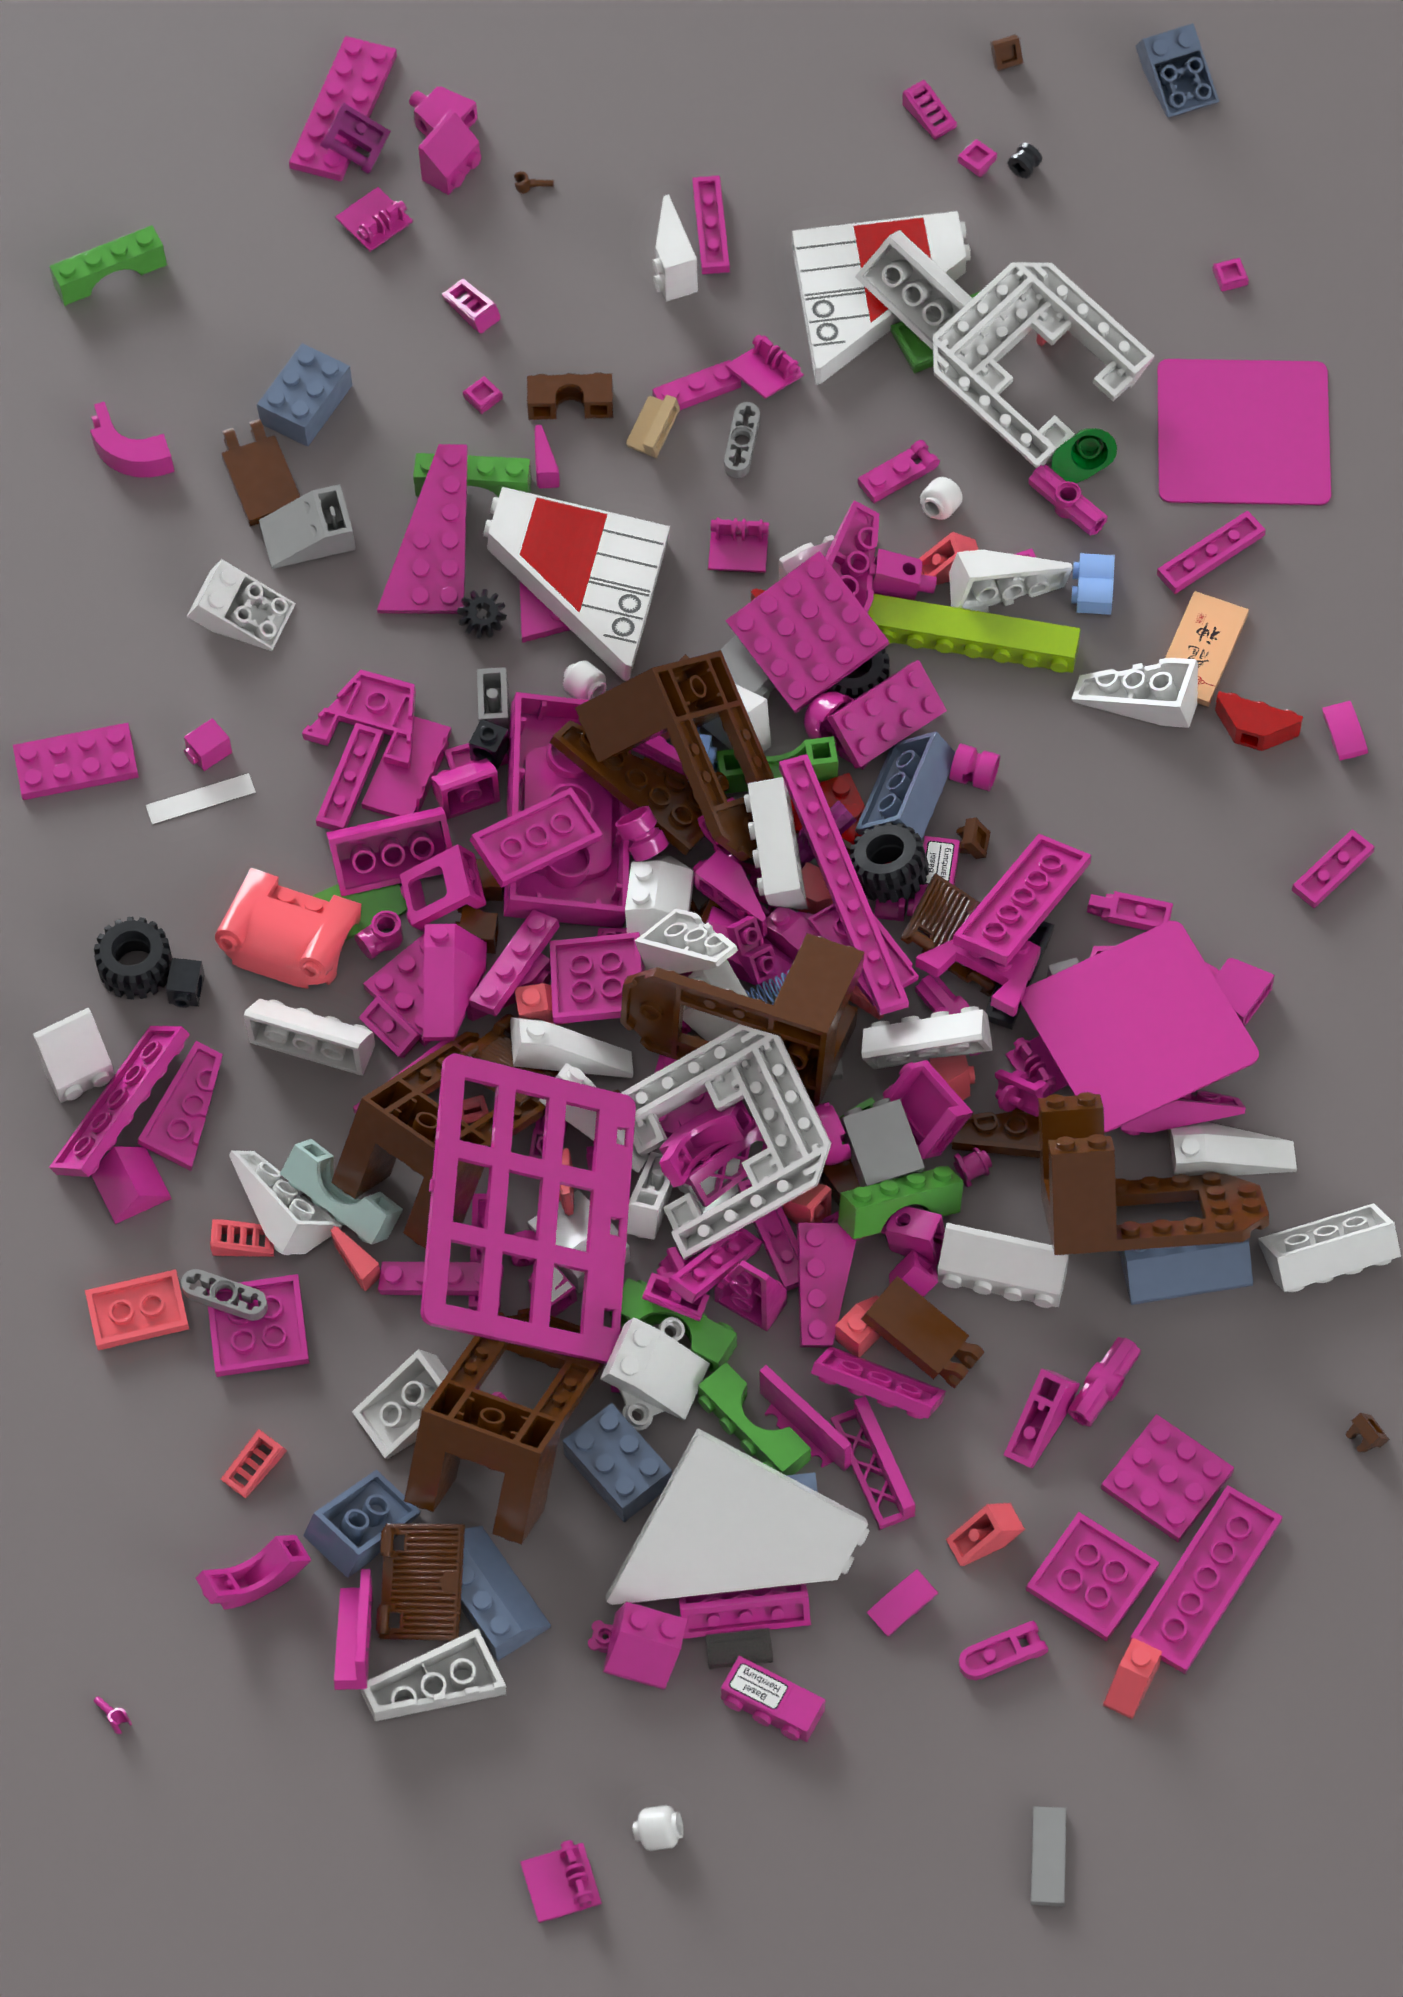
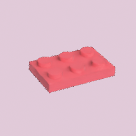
M176 1269L85 1290L98 1350L189 1330Z

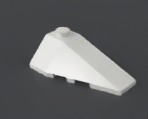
M675 908L635 940L646 970L659 967L675 971L678 974L716 968L738 951L737 946L723 934H717L709 923H703L698 914Z

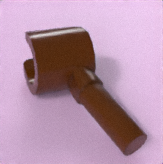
M523 171L514 174L516 180L514 185L519 193H527L531 187H553V180L529 179L528 174Z

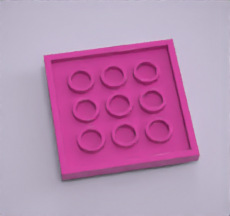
M820 551L725 620L795 714L890 644L889 640Z

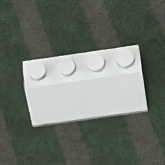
M900 230L888 236L855 276L860 283L932 350L933 335L973 299Z
M783 777L747 783L749 794L744 795L746 811L752 812L753 822H748L751 840H756L757 850L752 851L755 868L760 867L762 874L761 878H757L759 895H765L768 905L801 910L808 909L791 799Z
M259 998L244 1013L249 1043L363 1076L375 1047L373 1031H370L363 1025L355 1024L352 1026L342 1023L339 1019L332 1016L322 1017L315 1015L305 1008L294 1009L287 1007L277 1000L271 999L267 1001Z
M972 1006L962 1008L961 1013L949 1015L948 1011L932 1013L931 1018L919 1019L918 1016H909L902 1018L901 1023L890 1024L889 1021L874 1022L871 1024L872 1027L863 1028L861 1054L862 1059L871 1068L880 1069L905 1065L910 1062L929 1061V1058L993 1051L988 1015L983 1009L979 1010V1007Z
M1374 1203L1258 1238L1274 1282L1284 1292H1297L1306 1285L1327 1283L1332 1281L1335 1276L1356 1274L1365 1267L1386 1265L1392 1259L1401 1257L1395 1224Z
M947 1223L938 1265V1282H942L950 1288H959L960 1286L970 1288L976 1293L983 1295L990 1293L1002 1295L1011 1301L1026 1300L1034 1302V1304L1043 1308H1050L1052 1306L1059 1308L1069 1254L1054 1255L1053 1247L1049 1244Z

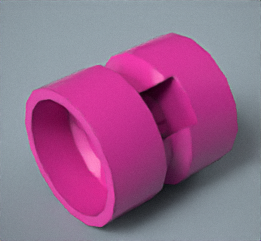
M960 743L953 758L949 779L962 784H967L970 781L973 787L990 791L998 772L1000 755L985 750L980 754L975 747Z
M642 806L630 811L615 824L623 840H630L627 846L637 862L657 855L669 844L663 831L655 827L657 820L649 806Z

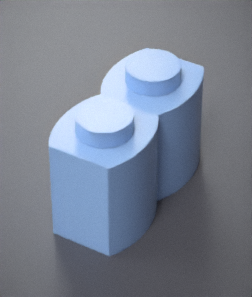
M1080 553L1079 562L1073 563V579L1078 580V586H1072L1071 603L1077 604L1076 613L1111 615L1115 555Z

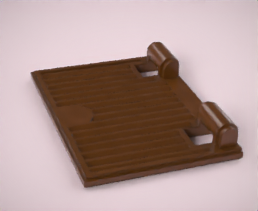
M934 873L900 939L908 945L914 942L923 948L921 953L929 951L952 940L953 935L980 902ZM920 929L921 931L929 935V938L917 930ZM957 961L947 969L967 983L974 981L982 987L980 992L989 997L997 984L996 981Z
M511 1014L503 1016L494 1024L490 1032L476 1043L467 1045L458 1054L514 1067L512 1042L509 1037L504 1035L505 1031L511 1034L510 1019L514 1016ZM514 1067L551 1077H556L557 1074L560 1072L554 1070ZM483 1085L491 1091L496 1092L495 1087ZM516 1093L515 1105L517 1107L522 1106L532 1096Z
M386 1523L385 1527H383V1530H381L380 1553H382L383 1557L381 1604L377 1608L376 1630L380 1639L453 1641L459 1638L465 1524ZM394 1535H405L404 1551L393 1550ZM390 1612H400V1628H389Z

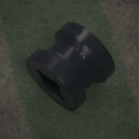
M1022 143L1017 148V154H1013L1008 159L1007 164L1015 175L1021 178H1029L1033 173V167H1038L1042 162V155L1033 145Z

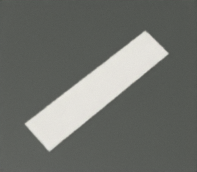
M248 773L147 804L146 808L151 823L155 824L256 792Z

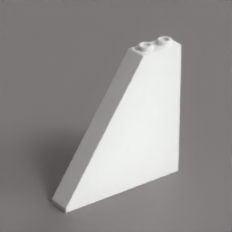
M697 1429L606 1594V1602L616 1605L624 1604L626 1601L634 1603L837 1580L841 1573L846 1574L854 1560L851 1554L856 1545L861 1547L869 1534V1529L866 1528L868 1523L865 1517L708 1433Z

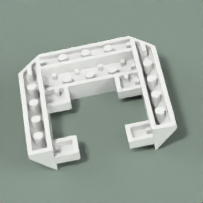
M1012 262L933 335V372L942 383L1035 468H1038L1040 465L1044 466L1051 463L1056 449L1062 443L1072 438L1075 433L1055 415L1037 430L999 395L1013 382V377L997 363L1033 329L1051 346L1069 331L1106 365L1093 379V384L1114 401L1128 387L1132 388L1154 359V355L1053 263Z
M738 1025L621 1092V1094L630 1096L636 1105L633 1144L641 1156L657 1149L667 1140L658 1119L706 1091L709 1092L716 1109L720 1112L745 1098L768 1147L742 1162L752 1184L750 1188L702 1214L694 1195L691 1193H687L663 1207L674 1230L671 1234L684 1260L818 1186L832 1143L781 1037L778 1035Z

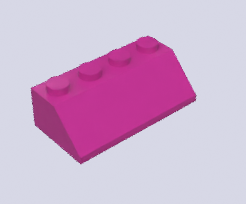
M442 807L326 832L341 897L400 884L401 873L452 847L446 814ZM442 868L422 878L443 874Z

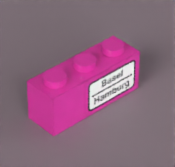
M924 836L923 846L929 863V875L926 876L927 881L925 884L919 885L920 890L915 893V899L909 898L907 916L913 915L934 873L955 885L960 840Z
M741 1656L737 1658L721 1687V1699L724 1700V1704L737 1712H740L741 1709L748 1712L756 1722L764 1726L771 1724L781 1729V1733L794 1741L800 1739L807 1743L825 1711L824 1698Z

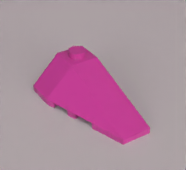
M1198 1091L1197 1095L1192 1093L1119 1128L1129 1135H1140L1141 1132L1153 1133L1245 1114L1246 1108L1237 1097Z
M744 1260L714 1288L715 1302L765 1331L769 1330L787 1304V1290L784 1285Z

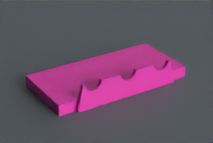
M414 716L410 768L406 769L385 763L382 756L362 801V808L389 817L420 812L432 785L431 777L436 776L444 757V750L450 744L448 739L452 732L451 727Z
M834 903L808 918V923L818 936L845 946H851ZM874 915L902 986L906 988L918 981L919 975L912 968L913 963ZM861 973L856 985L869 1002L875 1006L864 976Z
M765 1365L759 1371L760 1394L771 1403L765 1412V1416L775 1415L778 1419L776 1426L779 1429L790 1427L811 1448V1457L818 1456L822 1459L821 1468L834 1462L845 1472L851 1466V1443L774 1371Z

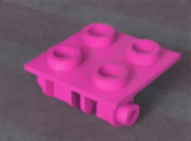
M376 187L335 216L370 252L413 222L404 212L407 210L404 202L401 200L393 202L379 187Z
M757 335L752 341L755 345L753 349L725 365L727 369L765 399L804 376L800 371L801 368L798 366V361L793 360L784 350L780 351L778 345L773 346L774 344L765 335Z
M717 517V520H711L708 570L766 573L769 523L763 522L762 519L760 521L747 522L746 519L737 521V518H734V521Z
M1040 1035L1030 1041L1025 1040L1023 1037L1017 1039L1013 1044L1015 1049L1005 1054L1015 1070L1026 1073L1029 1077V1082L1035 1083L1039 1080L1047 1082L1050 1095L1068 1085Z
M568 1840L560 1844L561 1849L520 1861L538 1923L602 1904L583 1842L574 1845L572 1840Z

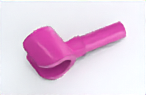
M100 1696L94 1699V1703L106 1713L107 1719L116 1734L122 1733L118 1726L119 1724L126 1722L130 1726L132 1725L123 1708L114 1709L110 1707Z

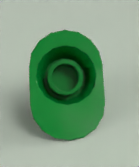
M1086 428L1080 430L1056 449L1052 457V469L1066 482L1079 483L1114 461L1117 455L1116 441L1109 432L1102 429Z

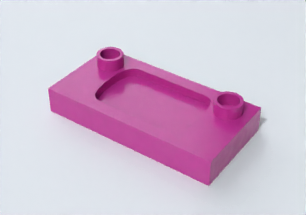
M516 692L513 698L509 715L507 818L572 787L603 833L600 841L504 887L505 917L526 919L532 910H536L558 919V922L609 928H622L626 919L625 906L629 884V848L627 845L630 840H623L615 824L622 816L629 813L630 809L550 743L553 735L569 720L581 725L575 707L589 700Z

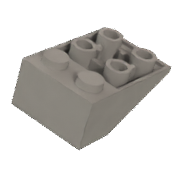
M340 484L312 490L259 520L272 569L356 550L353 529Z

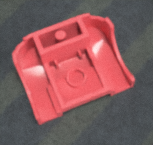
M251 868L215 933V940L219 947L232 959L233 965L250 972L308 989L309 985L331 984L337 976L339 956L345 939L351 928L355 924H359L361 920V903L333 895L330 902L279 886L278 876Z

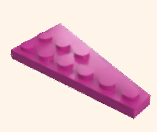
M438 444L378 605L377 613L458 614V607H464L461 600L465 597L467 444Z

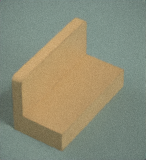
M666 394L663 401L653 396H648L626 441L627 447L657 458L680 411L677 398Z

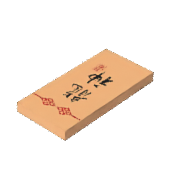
M1194 591L1165 658L1197 660V703L1209 707L1248 617L1249 609Z

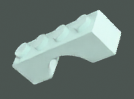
M312 1139L295 1144L280 1175L286 1178L293 1188L301 1190L308 1195L315 1205L326 1209L334 1215L337 1222L348 1226L356 1232L358 1238L373 1245L388 1239L403 1209L381 1192L369 1195L363 1199H354L350 1195L345 1194L340 1188L331 1183L334 1175V1156Z

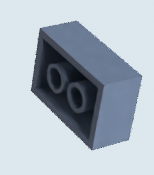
M302 343L257 403L258 415L262 425L308 447L352 387L350 366Z
M613 1403L609 1404L563 1440L566 1458L623 1522L627 1521L659 1496L672 1476L670 1467Z

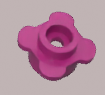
M601 1620L592 1623L593 1634L592 1638L588 1640V1646L591 1650L607 1653L613 1625L604 1624ZM608 1635L609 1637L608 1639H603L602 1636Z

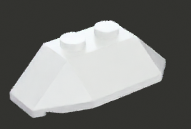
M670 855L653 856L644 861L637 862L634 860L631 862L625 906L627 933L639 932L641 936L675 908L690 912L694 870Z

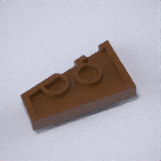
M1018 1108L1011 1112L994 1114L991 1111L972 1114L953 1138L952 1149L972 1151L973 1148L977 1147L980 1151L985 1150L987 1153L1040 1158L1039 1116L1036 1117Z

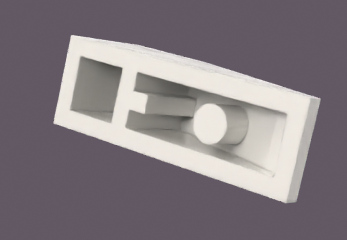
M650 1153L629 1200L627 1234L635 1235L639 1238L655 1239L665 1214L663 1207L668 1204L673 1188L669 1179L661 1170L659 1161L663 1155L660 1153Z

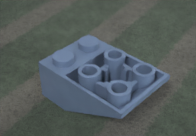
M1194 23L1144 38L1135 46L1143 71L1167 118L1219 102Z

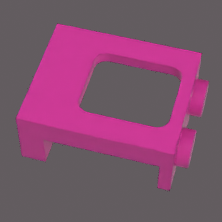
M459 844L400 874L402 883L401 893L406 900L408 909L407 919L412 927L422 932H425V924H431V922L466 904L476 910L486 905L475 855ZM442 868L447 894L445 897L426 906L422 884L418 879Z

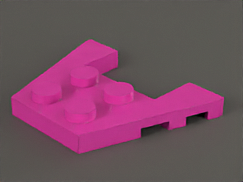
M360 669L337 694V699L318 714V719L311 726L308 725L303 730V739L328 746L339 722L351 725L359 723L384 731V734L392 736L383 755L384 762L409 769L411 766L416 696L415 685Z
M952 939L918 955L915 967L938 978L955 961L1003 985L991 996V1006L1014 1017L1018 1011L1020 1000L1023 999L1026 985L1030 981L1040 957L1041 947L1027 940L1008 965L1005 966L954 945Z

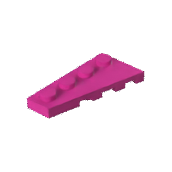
M520 581L522 643L569 631L570 629Z
M198 1041L194 1043L139 1136L137 1144L192 1171L223 1054Z
M838 1223L797 1224L800 1347L829 1348L834 1343L835 1325L839 1320L857 1240H853Z

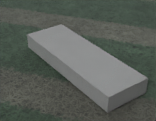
M1033 1806L1031 1905L1064 1906L1066 1808Z

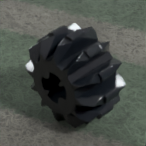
M483 589L481 597H479L475 590L471 591V599L463 597L461 600L465 607H458L457 613L464 616L459 619V625L469 624L465 631L468 635L473 629L477 630V639L482 637L483 631L491 638L493 636V629L500 631L503 627L499 621H505L507 618L505 613L499 612L505 608V603L495 604L498 594H493L490 599L487 597V589ZM477 609L479 610V612L481 611V609L486 610L487 619H485V616H483L482 619L478 618Z

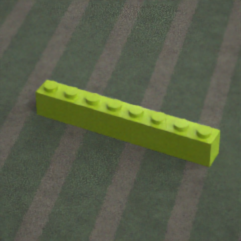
M874 594L873 602L868 611L869 616L889 640L890 644L898 643L912 648L934 649L941 653H958L970 658L993 659L999 663L1023 664L1029 668H1046L1058 673L1074 672L1081 628Z

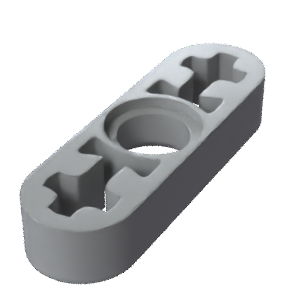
M751 402L739 404L734 411L724 457L725 472L732 478H742L750 470L760 424V410L757 405ZM746 414H751L748 426H743V417ZM741 435L747 436L750 439L745 445H739L734 440ZM737 454L741 455V463L738 467H735L733 464H735Z
M200 1269L187 1271L181 1279L183 1293L192 1301L251 1321L259 1320L267 1313L266 1297L258 1289ZM197 1280H200L202 1287L197 1286L195 1290H191L189 1283L195 1284ZM206 1288H207V1289H210V1295H209V1296H207L208 1294H207ZM228 1288L233 1291V1296L228 1301H219L216 1298V1293L220 1289ZM239 1294H241L243 1301L239 1300ZM254 1299L258 1300L259 1307L254 1306L252 1310H249L247 1303H253Z

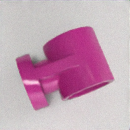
M389 910L377 913L373 917L371 925L354 936L357 945L366 957L372 960L384 950H394L401 945L403 932L401 920L396 913ZM384 929H393L389 933L381 932Z

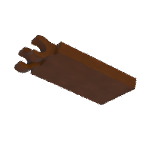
M260 419L249 422L252 429L251 434L255 442L243 446L239 445L234 428L222 431L228 450L221 453L222 459L250 526L259 524V520L300 498L276 436L266 437Z
M898 1276L861 1318V1320L933 1380L939 1374L953 1388H956L968 1374V1368L971 1369L985 1353L980 1346L965 1342L969 1337L965 1331ZM956 1356L961 1363L951 1362L950 1359Z

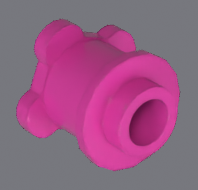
M977 1147L973 1148L972 1153L961 1157L960 1154L954 1155V1167L967 1188L972 1186L971 1180L983 1174L988 1176L990 1174L989 1168L992 1167V1162L985 1150L980 1151Z

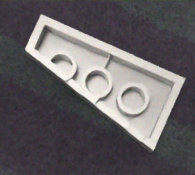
M476 1629L368 1680L367 1689H361V1693L374 1721H380L506 1695V1684L479 1629Z

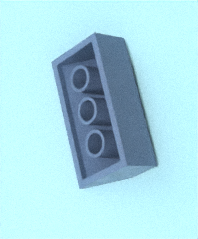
M937 731L902 740L890 748L855 829L859 835L863 836V831L873 829L874 825L880 824V826H884L886 822H893V825L902 823L905 824L906 828H913L915 833L919 834L921 840L923 839L939 796L943 792V787L950 773L956 753Z
M1248 1239L1237 1243L1119 1251L1131 1305L1253 1286Z
M482 1526L466 1528L464 1536L461 1609L475 1630L479 1629L486 1646L495 1659L499 1661L551 1628V1624Z

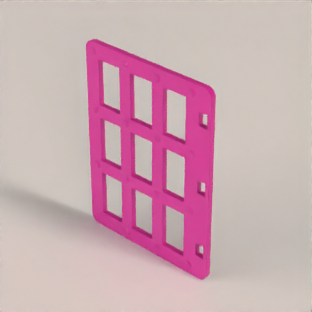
M451 1054L444 1059L441 1072L433 1175L429 1186L431 1198L421 1301V1317L426 1324L607 1364L619 1338L636 1113L635 1102L630 1096L461 1054ZM465 1080L496 1088L491 1147L460 1140ZM516 1093L546 1100L542 1159L511 1152ZM566 1105L596 1112L592 1171L562 1164ZM617 1129L625 1130L624 1145L616 1144ZM458 1161L489 1168L484 1228L453 1222ZM509 1173L540 1180L535 1240L504 1233ZM560 1185L590 1191L586 1252L556 1245ZM611 1220H619L618 1236L610 1234ZM451 1242L482 1249L477 1311L446 1304ZM503 1254L534 1261L529 1322L498 1316ZM554 1266L585 1272L580 1333L549 1327ZM604 1311H612L611 1327L603 1326Z

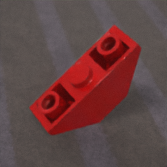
M1218 691L1215 712L1234 743L1264 751L1300 735L1303 716L1296 714L1294 711L1281 710L1271 707L1262 701H1251L1241 698L1235 693Z

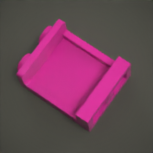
M927 1060L916 1063L910 1062L900 1070V1077L883 1092V1099L890 1098L891 1102L898 1099L901 1100L912 1133L921 1142L918 1146L921 1158L927 1159L940 1156L971 1117L973 1111Z

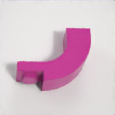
M105 401L94 404L96 416L91 417L94 429L90 431L94 448L103 462L112 469L133 477H157L174 472L172 457L164 433L146 439L124 437L113 427Z
M742 1100L722 1112L713 1107L701 1113L677 1129L661 1145L659 1150L663 1157L659 1164L663 1174L669 1179L673 1188L684 1185L695 1165L706 1155L722 1146L745 1140L754 1125V1121Z
M297 1535L275 1536L259 1553L249 1560L230 1568L203 1570L195 1579L210 1604L220 1603L223 1609L227 1610L249 1604L278 1589L296 1576L311 1561V1558Z

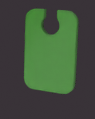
M336 884L316 893L313 897L329 902L333 895L341 897L339 885ZM399 884L342 896L343 898L361 903V920L359 924H355L351 928L345 941L353 938L357 933L371 925L373 917L381 911L389 910L398 916L406 913L408 910L406 900L402 896Z

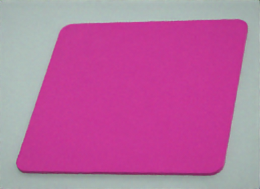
M1164 359L1158 364L1159 496L1163 501L1169 503L1324 505L1330 501L1328 371L1325 364L1319 361Z
M1177 921L1163 923L1026 987L1023 999L1020 1000L1073 1094L1077 1096L1083 1092H1090L1101 1095L1104 1107V1133L1110 1132L1253 1065L1259 1058L1257 1046L1185 928Z

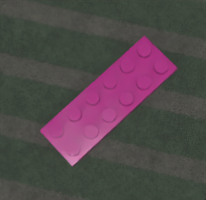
M348 36L344 37L289 160L290 169L342 182L351 160L330 148L328 150L323 148L320 144L343 103L370 118L397 57L396 48ZM339 134L336 135L335 139L356 150V144Z
M1038 834L953 935V944L1007 966L1091 863V854Z
M149 1026L49 1166L55 1174L89 1177L97 1171L102 1157L114 1147L117 1142V1136L124 1127L131 1123L134 1118V1112L141 1103L148 1099L151 1094V1088L156 1081L167 1072L168 1064L174 1056L183 1050L184 1042L190 1034L182 1026Z
M1227 1485L1134 1630L1129 1642H1131L1132 1638H1135L1162 1651L1161 1661L1186 1674L1282 1522L1283 1516Z

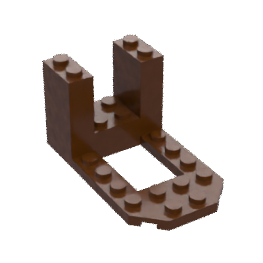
M721 650L653 667L575 707L580 724L584 728L597 762L616 758L659 735L667 743L671 741L713 840L740 861L753 858L752 851L757 850L756 840H751L748 822H753L752 812L746 811L744 797L727 802L697 730L698 727L720 717L722 727L727 733L734 750V756L738 760L745 776L746 784L774 779V775Z
M807 933L773 1005L760 999H753L738 994L733 990L719 988L705 981L680 975L675 971L655 967L626 977L622 987L620 1023L628 1031L634 1029L642 1037L640 1043L648 1051L675 1060H679L709 1042L698 1036L682 1033L684 1006L750 1028L778 1035L781 1037L812 1104L818 1106L821 1104L856 1027L858 1008L848 1004V1001L862 973L865 952L852 946H845L824 937Z
M464 1032L455 1038L454 1041H450L361 1098L331 1181L345 1194L356 1199L391 1175L396 1159L409 1166L414 1172L422 1175L424 1178L403 1233L425 1249L431 1198L429 1186L433 1175L439 1106L438 1103L427 1095L440 1087L444 1059L451 1054H458L470 1043H476L481 1039L479 1034L474 1032ZM532 1096L522 1106L517 1107L515 1105L512 1137L545 1115L546 1106L539 1101L540 1098ZM494 1110L471 1125L461 1120L460 1140L491 1147ZM458 1161L453 1222L463 1224L482 1175L483 1166Z
M1083 1092L1077 1096L1053 1094L1046 1098H1038L1041 1198L1054 1255L1237 1243L1250 1238L1251 1231L1255 1228L1262 1230L1269 1226V1212L1260 1185L1225 1173L1207 1172L1203 1175L1195 1176L1176 1174L1166 1178L1146 1176L1138 1180L1115 1179V1149L1111 1136H1104V1107L1100 1094ZM1199 1201L1204 1218L1189 1217L1179 1221L1159 1219L1151 1223L1129 1221L1122 1225H1117L1116 1206Z
M530 1308L520 1309L517 1315L505 1316L503 1312H498V1316L529 1322ZM550 1315L549 1327L580 1333L581 1326ZM474 1336L421 1411L404 1502L415 1505L420 1509L434 1512L456 1480L460 1459L483 1465L490 1470L504 1473L492 1534L522 1545L544 1511L560 1432L597 1377L604 1363ZM506 1350L517 1353L521 1357L545 1363L549 1367L560 1369L534 1409L479 1390Z

